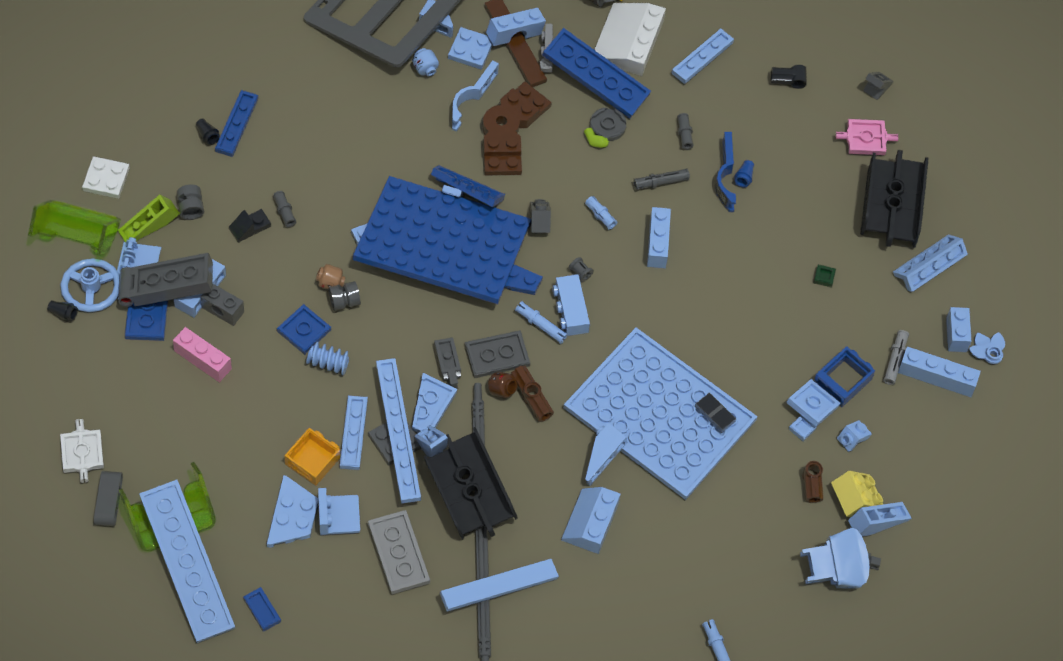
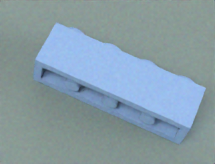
M908 346L898 371L900 374L968 397H972L981 372Z

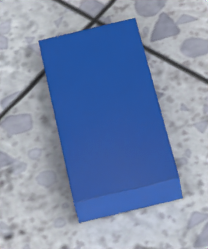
M261 587L243 596L245 603L263 632L281 622L279 615Z

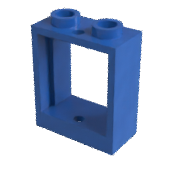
M846 346L816 374L814 382L839 401L840 407H843L873 379L875 370L870 363L861 359L856 351ZM844 361L863 377L848 392L828 376Z

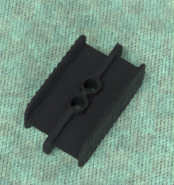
M898 150L895 162L875 159L876 153H873L867 172L860 234L864 235L865 230L886 233L887 247H891L893 239L913 242L912 247L915 248L922 226L929 158L925 157L923 163L902 159L903 150Z
M475 427L473 428V433L453 442L449 434H447L449 449L430 458L424 455L427 466L462 539H464V534L486 525L490 536L493 537L495 536L493 526L512 517L515 520L518 519L510 498ZM465 474L470 475L466 480L461 479ZM472 491H478L477 495L469 496Z

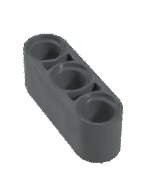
M101 472L94 513V525H116L123 481L122 472Z

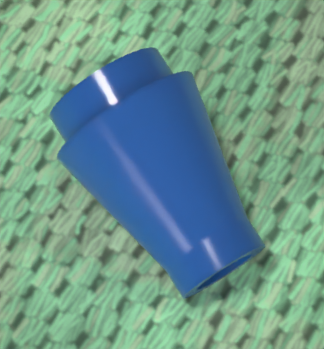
M745 160L735 174L734 179L738 186L747 187L752 183L754 168L752 161Z

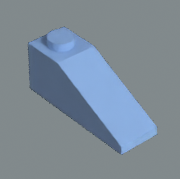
M610 423L606 426H601L596 433L597 436L585 478L589 486L592 485L628 442L627 437Z
M431 425L414 436L428 457L443 452L447 448L448 437L446 434Z
M897 502L860 508L848 521L851 527L857 529L862 536H868L909 521L911 516L904 503Z

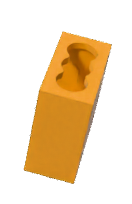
M308 428L284 455L285 465L316 486L340 459V448L335 442L326 440L319 431H313L311 428Z

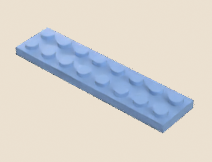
M178 480L139 493L196 643L235 629L234 622Z

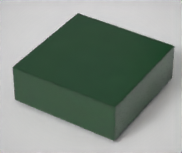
M818 264L814 284L832 288L836 268Z

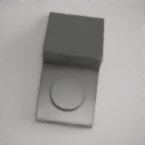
M881 72L869 73L866 77L868 83L864 88V92L878 100L894 81Z

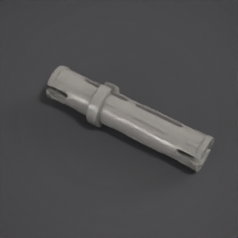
M898 330L895 344L891 347L892 354L885 378L883 379L884 383L888 385L896 383L901 360L906 351L905 346L909 333L904 330Z

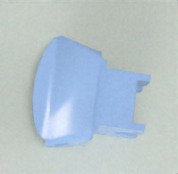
M855 528L829 536L824 546L802 549V552H800V557L808 556L811 577H807L805 584L830 581L836 588L857 589L867 582L869 576L868 552L862 535Z

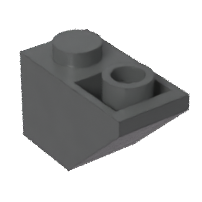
M536 199L535 202H530L531 232L550 233L551 209L549 202H546L544 199Z

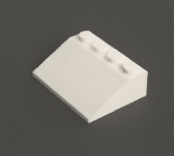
M613 3L595 51L621 70L642 76L664 22L666 8L650 3Z

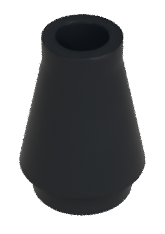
M202 118L196 122V127L204 143L212 145L219 140V131Z
M51 300L47 307L49 312L54 313L65 321H73L78 313V308L73 303Z

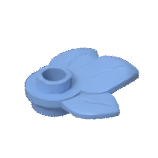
M999 332L993 335L991 339L981 333H977L975 346L969 349L976 358L985 359L991 364H998L1003 358L1002 350L1005 347V341Z

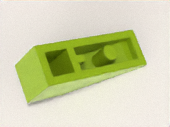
M159 194L118 231L125 242L130 237L135 238L137 241L166 226L180 213L170 199Z

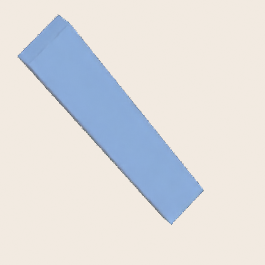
M548 559L442 590L440 596L448 612L556 580L559 576L552 559Z

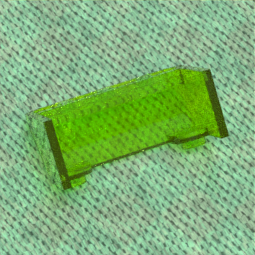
M48 200L34 206L28 236L32 237L39 234L40 238L48 240L51 237L59 236L91 245L90 247L94 249L93 252L97 253V255H102L110 250L121 219L68 203Z
M192 462L190 464L196 481L188 483L184 487L183 494L197 531L200 533L212 528L216 522V517L202 473L195 462ZM123 489L118 490L126 515L141 549L152 551L160 548L144 506L140 503L130 505Z

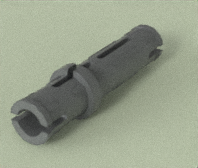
M687 168L663 174H649L646 177L634 178L633 184L635 190L649 187L653 189L660 185L689 180L690 174Z

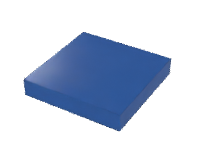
M304 304L277 328V332L304 355L316 342H319L331 331V326Z

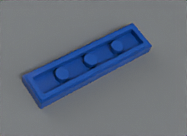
M243 90L240 91L215 147V152L233 157L259 99L258 95Z

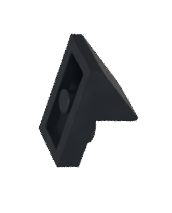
M262 209L250 215L247 214L246 210H243L229 226V230L239 243L271 227V222Z

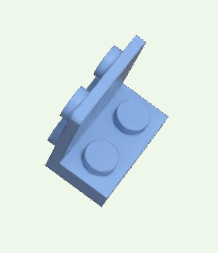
M318 488L320 535L359 533L358 495L331 496L326 495V488Z

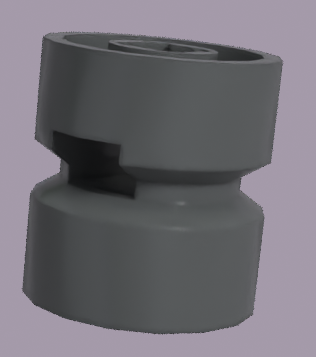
M197 185L180 187L177 190V199L181 218L194 220L203 216L204 205L200 187Z
M355 281L344 283L343 287L335 285L328 288L334 311L345 309L346 305L349 307L361 305Z

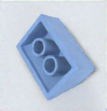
M604 487L582 489L561 541L599 554L618 507L621 494Z

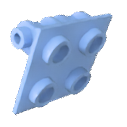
M130 237L123 243L117 269L118 273L120 274V270L124 267L131 268L157 263L161 247L137 244L136 239Z

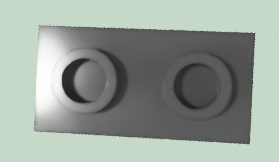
M212 284V292L201 295L202 308L232 326L237 323L244 313V301L215 284Z

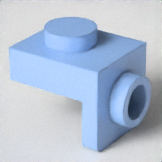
M858 420L846 425L837 437V440L848 451H852L858 443L869 439L872 433L865 424Z

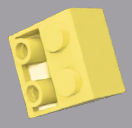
M847 471L831 482L846 517H852L863 507L883 505V498L875 487V480L869 474Z

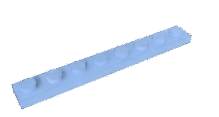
M396 359L376 361L400 500L401 503L421 501Z

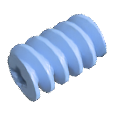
M316 342L309 350L306 364L312 361L313 366L320 364L321 369H324L327 365V370L331 371L334 368L335 373H339L342 369V375H344L349 363L348 351L341 355L340 348L334 353L333 346L326 350V344L319 348V342Z

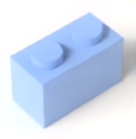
M950 307L946 317L948 351L967 352L971 344L969 308Z

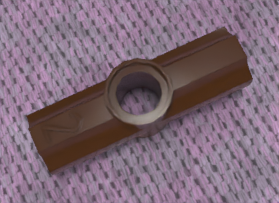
M521 365L515 368L511 374L516 379L524 402L530 406L538 421L548 420L554 414V411L541 392L540 384L535 382L526 366ZM529 392H534L536 394L530 395Z

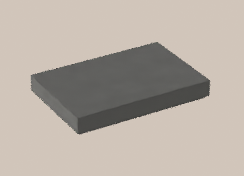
M521 330L465 342L474 378L492 375L498 371L515 370V368L521 365L530 366Z

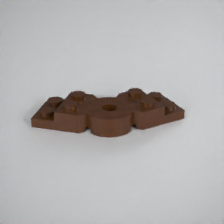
M525 81L517 89L512 88L500 99V105L491 107L484 114L483 133L485 136L483 148L485 176L522 175L521 136L518 134L519 128H528L552 105L551 101Z

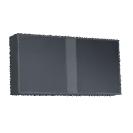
M710 392L695 404V407L721 433L736 422V418Z

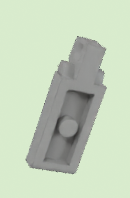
M545 24V31H542V42H545V46H541V55L553 41V24ZM545 57L540 61L541 71L552 72L553 63Z

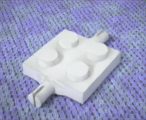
M79 419L75 420L76 431L60 434L64 473L80 472V482L84 483L85 477L86 483L89 481L88 471L104 468L101 431L85 430L84 420L80 419L79 426Z

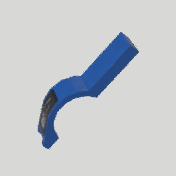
M724 132L722 141L724 165L718 171L715 190L727 210L734 212L736 194L729 192L721 182V179L726 175L732 174L734 165L732 132Z

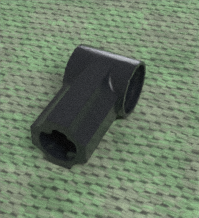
M794 65L791 68L772 67L771 83L791 84L796 89L804 88L807 85V69L803 65Z

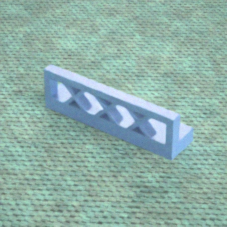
M948 234L894 270V276L903 279L907 291L913 292L968 255L963 239Z

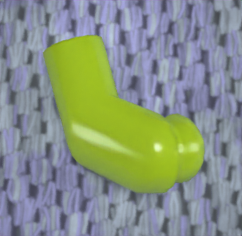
M592 128L584 130L590 146L597 148L608 146L609 141L607 138L595 135Z

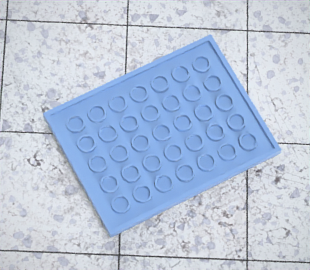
M636 327L563 406L565 410L596 433L601 426H606L610 423L627 437L628 442L621 449V452L685 500L754 424L758 417ZM709 392L736 418V422L722 433L695 407V404Z

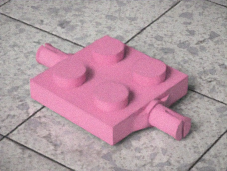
M848 119L847 132L836 131L835 139L847 140L849 154L873 155V153H876V155H885L887 141L898 142V134H887L885 121Z

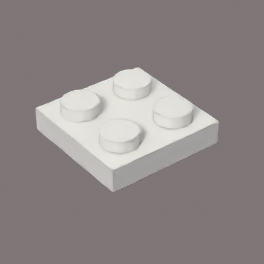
M93 156L82 186L83 191L119 199L130 169L129 164Z

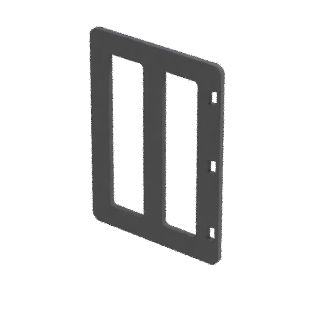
M317 0L305 13L304 20L308 25L393 67H401L461 0H437L396 46H390L370 35L402 0H378L355 26H350L331 17L332 13L344 0ZM323 2L327 3L322 9L319 8Z

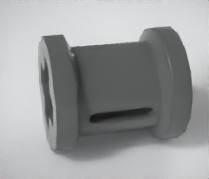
M581 257L576 258L569 265V269L579 275L581 282L589 279L594 272L592 268H588L583 263Z

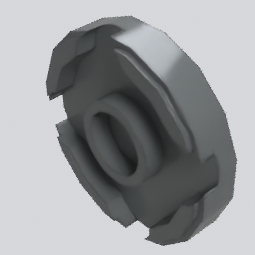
M601 108L592 115L590 128L593 129L595 135L603 136L608 141H614L624 135L626 118L617 109Z

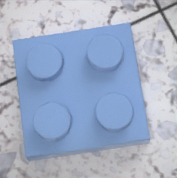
M460 27L448 54V59L482 70L493 44L487 35Z
M811 379L789 397L787 404L817 427L839 407L840 402Z

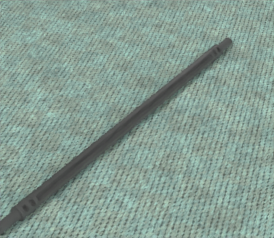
M475 383L474 400L472 401L473 428L477 429L485 446L482 384ZM486 525L476 529L477 580L489 577L488 530ZM490 599L478 602L479 658H481V661H489V658H491Z

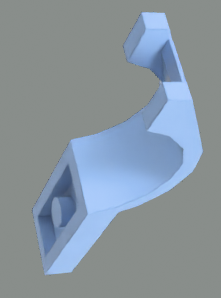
M492 60L474 86L463 88L455 95L452 107V130L457 131L461 126L459 120L462 114L458 111L459 105L466 100H480L498 75L499 63Z

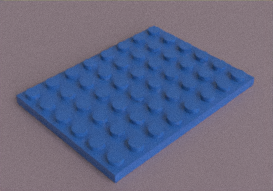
M389 176L353 254V260L498 304L530 226L531 218Z

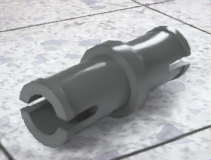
M681 113L677 116L679 122L678 134L681 136L682 148L688 150L694 146L692 142L693 129L690 126L689 115Z
M283 191L275 192L273 198L285 226H294L297 221L294 218L292 206L288 203L285 193Z

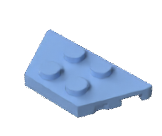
M283 475L267 541V547L269 548L274 547V544L282 542L287 544L297 539L310 538L319 499L285 475Z

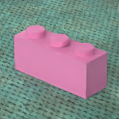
M185 327L173 339L174 351L219 383L231 371V358Z

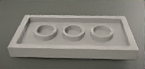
M404 510L369 520L368 526L391 594L430 584V578L407 511Z

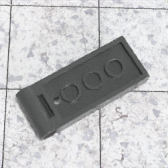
M209 253L131 268L124 267L120 270L118 302L122 306H131L133 303L135 306L212 292L213 261Z

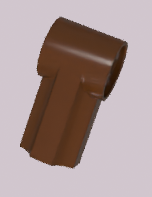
M817 461L808 462L802 473L805 485V499L809 503L823 501V467ZM808 470L815 471L817 475L810 474Z

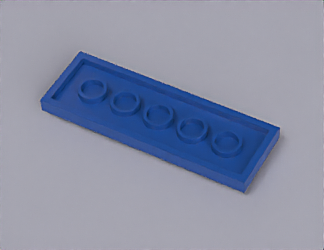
M565 28L558 33L543 51L542 56L628 118L634 115L651 93V90Z

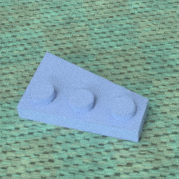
M423 373L412 430L419 433L429 425L436 428L455 397L457 389Z

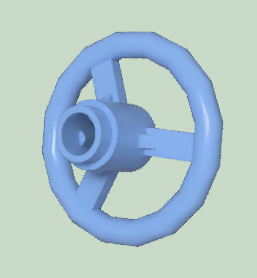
M94 258L81 260L71 265L64 273L60 284L62 296L67 303H73L74 306H77L79 311H101L111 306L119 297L120 274L113 265L104 260ZM89 266L101 267L108 271V273L99 276L98 271ZM83 267H87V268L83 269L81 273H77V272H76V271L80 270V269L83 268ZM70 279L81 283L83 291L86 292L85 304L79 303L70 295L68 288ZM113 280L114 288L111 295L106 300L94 304V293L100 289L101 284Z

